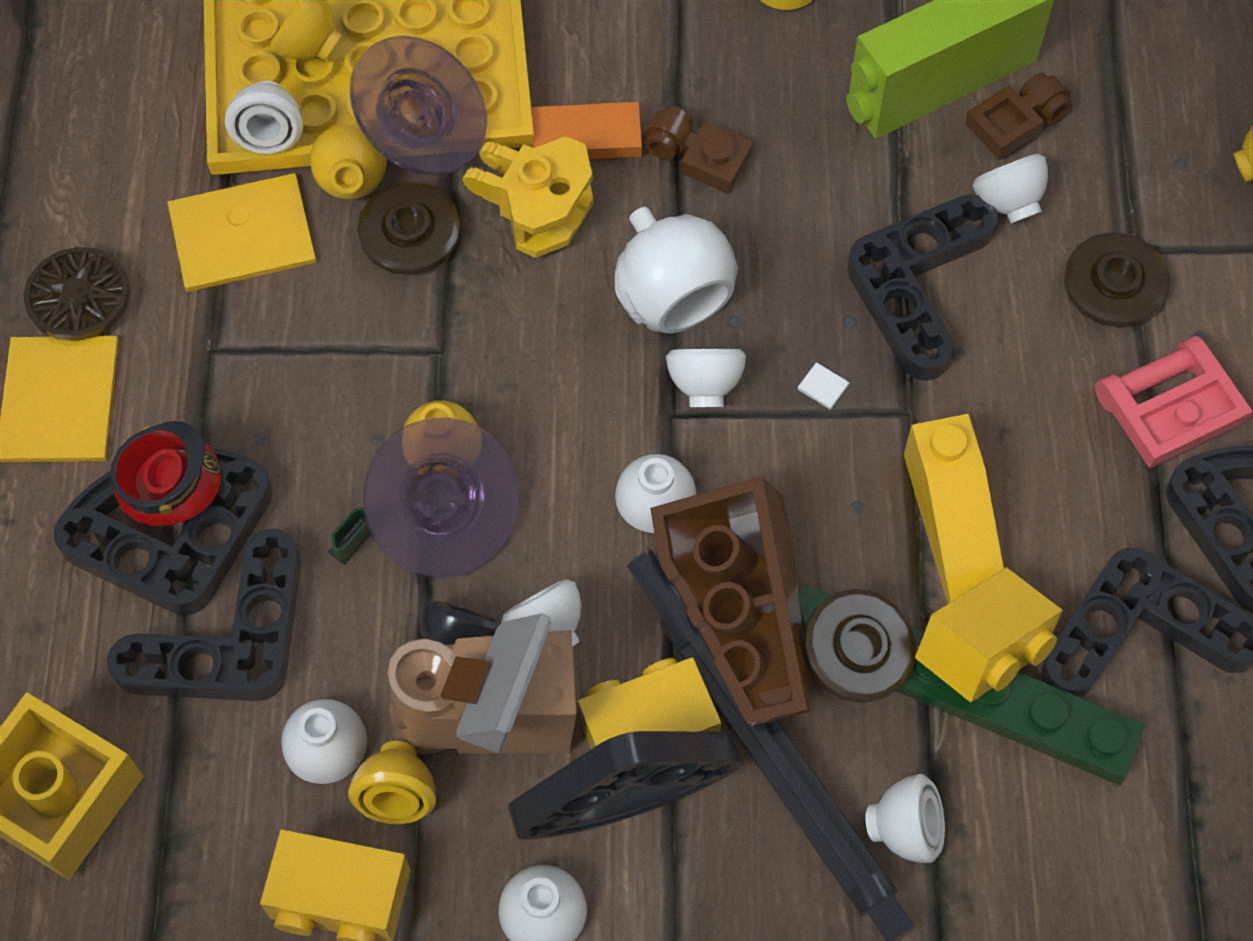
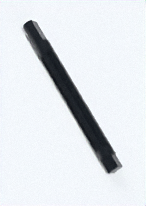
M649 550L636 557L627 567L661 615L660 626L684 660L691 657L694 658L711 700L861 917L868 915L886 941H899L916 929L915 925L894 897L898 890L780 722L775 720L755 726L747 724L714 664L713 655L699 630L692 624L685 611L687 610L674 584L668 580L656 555L652 550Z

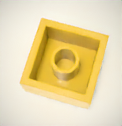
M26 692L0 727V837L65 879L70 880L144 775L127 753Z

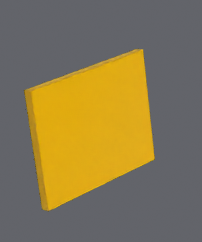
M296 173L167 201L186 292L317 263Z
M96 336L79 341L60 340L53 337H11L0 416V462L106 461L119 345L117 336Z

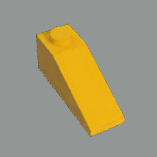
M969 414L911 425L904 451V459L947 604L1004 569L985 465Z

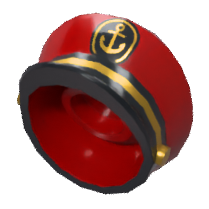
M168 421L153 427H145L141 432L127 439L117 450L111 464V482L114 486L115 497L123 512L137 522L152 526L174 525L195 517L211 504L220 488L221 465L215 452L204 442L201 433L196 427L183 421Z

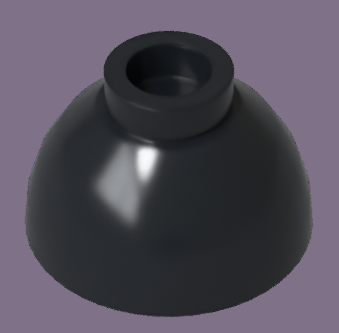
M428 600L423 603L419 615L422 639L441 642L444 645L455 644L458 638L494 636L497 627L500 625L499 621L484 614L436 600Z

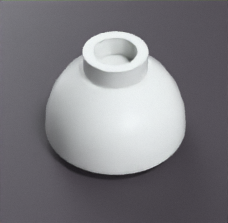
M260 81L243 88L231 100L225 115V126L229 136L240 147L253 153L270 155L284 152L298 142L303 131L301 110L289 92L275 82Z
M1034 154L996 168L975 178L972 187L976 195H979L986 203L995 207L997 212L1007 214L1010 224L1042 212L1038 201L1041 200L1048 181V166L1045 156Z
M741 349L671 350L666 355L667 368L675 385L684 394L689 396V407H724V395H727L742 377L746 354Z
M649 454L634 460L621 473L616 486L615 500L618 511L627 523L641 531L654 533L650 508L696 495V488L690 472L678 460L667 455Z
M564 579L541 590L506 611L501 620V623L532 615L544 614L549 616V621L552 622L549 632L572 631V646L580 641L575 630L581 617V599L575 581Z
M331 699L310 701L300 706L290 716L284 726L281 738L283 756L291 771L305 781L316 784L337 782L349 776L364 758L367 749L365 725L358 714L342 702Z
M924 774L908 776L892 785L885 792L879 803L869 804L866 810V828L870 839L873 842L883 841L893 853L906 860L917 863L934 862L942 851L945 838L943 806L934 783Z
M535 865L515 874L504 887L499 902V920L505 935L510 941H575L586 921L587 903L580 885L568 872L551 865Z

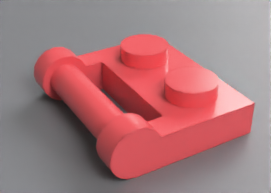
M1192 336L1177 345L1176 351L1123 376L1118 377L1115 374H1111L1095 383V392L1099 402L1105 410L1113 413L1149 469L1246 423L1253 413L1211 350L1198 336ZM1185 371L1194 373L1197 376L1139 405L1132 397Z

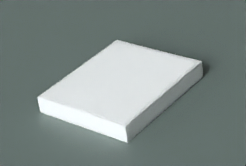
M816 362L797 390L831 410L849 386V382Z

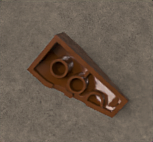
M758 477L651 507L659 563L668 580L674 584L687 608L685 611L692 624L699 630L714 657V664L747 724L755 726L810 712L806 663L802 648L803 634L795 556L784 497L763 477Z

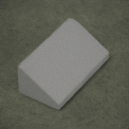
M544 614L532 615L503 622L497 627L484 661H490L492 665L477 704L467 703L456 730V736L460 740L499 754L500 750H504L552 623L549 621V616Z

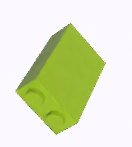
M934 0L857 36L854 62L851 64L852 75L849 94L846 97L847 106L852 117L857 123H864L873 137L877 139L1037 62L1054 0Z

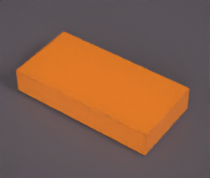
M639 102L532 107L533 148L568 136L586 144L589 160L642 157Z

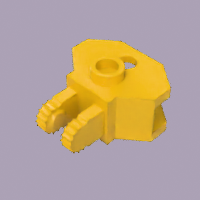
M564 136L535 148L523 144L518 152L493 141H487L479 151L480 159L488 167L498 170L504 176L501 178L488 171L484 172L477 167H471L467 170L462 180L467 189L477 196H481L483 199L499 205L500 216L509 219L511 222L516 250L537 258L568 246L594 203L590 185L593 175L586 144Z

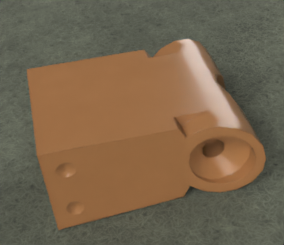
M571 630L548 632L504 750H500L499 754H569L576 719ZM493 636L458 638L455 644L444 645L441 642L429 639L411 640L395 651L389 661L387 679L391 700L389 708L390 724L396 741L410 743L416 748L419 755H430L444 749H456L458 753L497 754L460 740L456 736V730L467 703L442 699L440 696L455 657L484 660Z

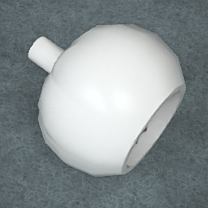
M642 207L630 215L629 220L638 234L627 243L625 250L618 257L615 270V292L630 317L637 324H646V328L652 331L671 334L685 331L718 312L732 296L738 272V265L732 246L727 241L725 235L712 222L689 214L656 221L649 208Z

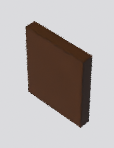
M456 656L441 692V698L477 704L492 665L490 661Z

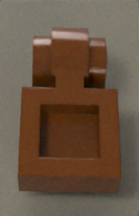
M1043 72L1032 76L1023 85L1020 95L1009 85L967 111L965 124L1000 160L1040 135L1044 121L1047 125H1054L1062 120L1072 107V101L1069 99L1070 92L1055 76H1046Z
M667 106L664 110L656 112L645 130L646 149L652 155L662 160H671L674 155L678 157L684 156L681 161L680 173L729 194L752 154L754 141L708 121H704L699 132L694 134L691 128L693 124L691 117L684 110L675 106Z

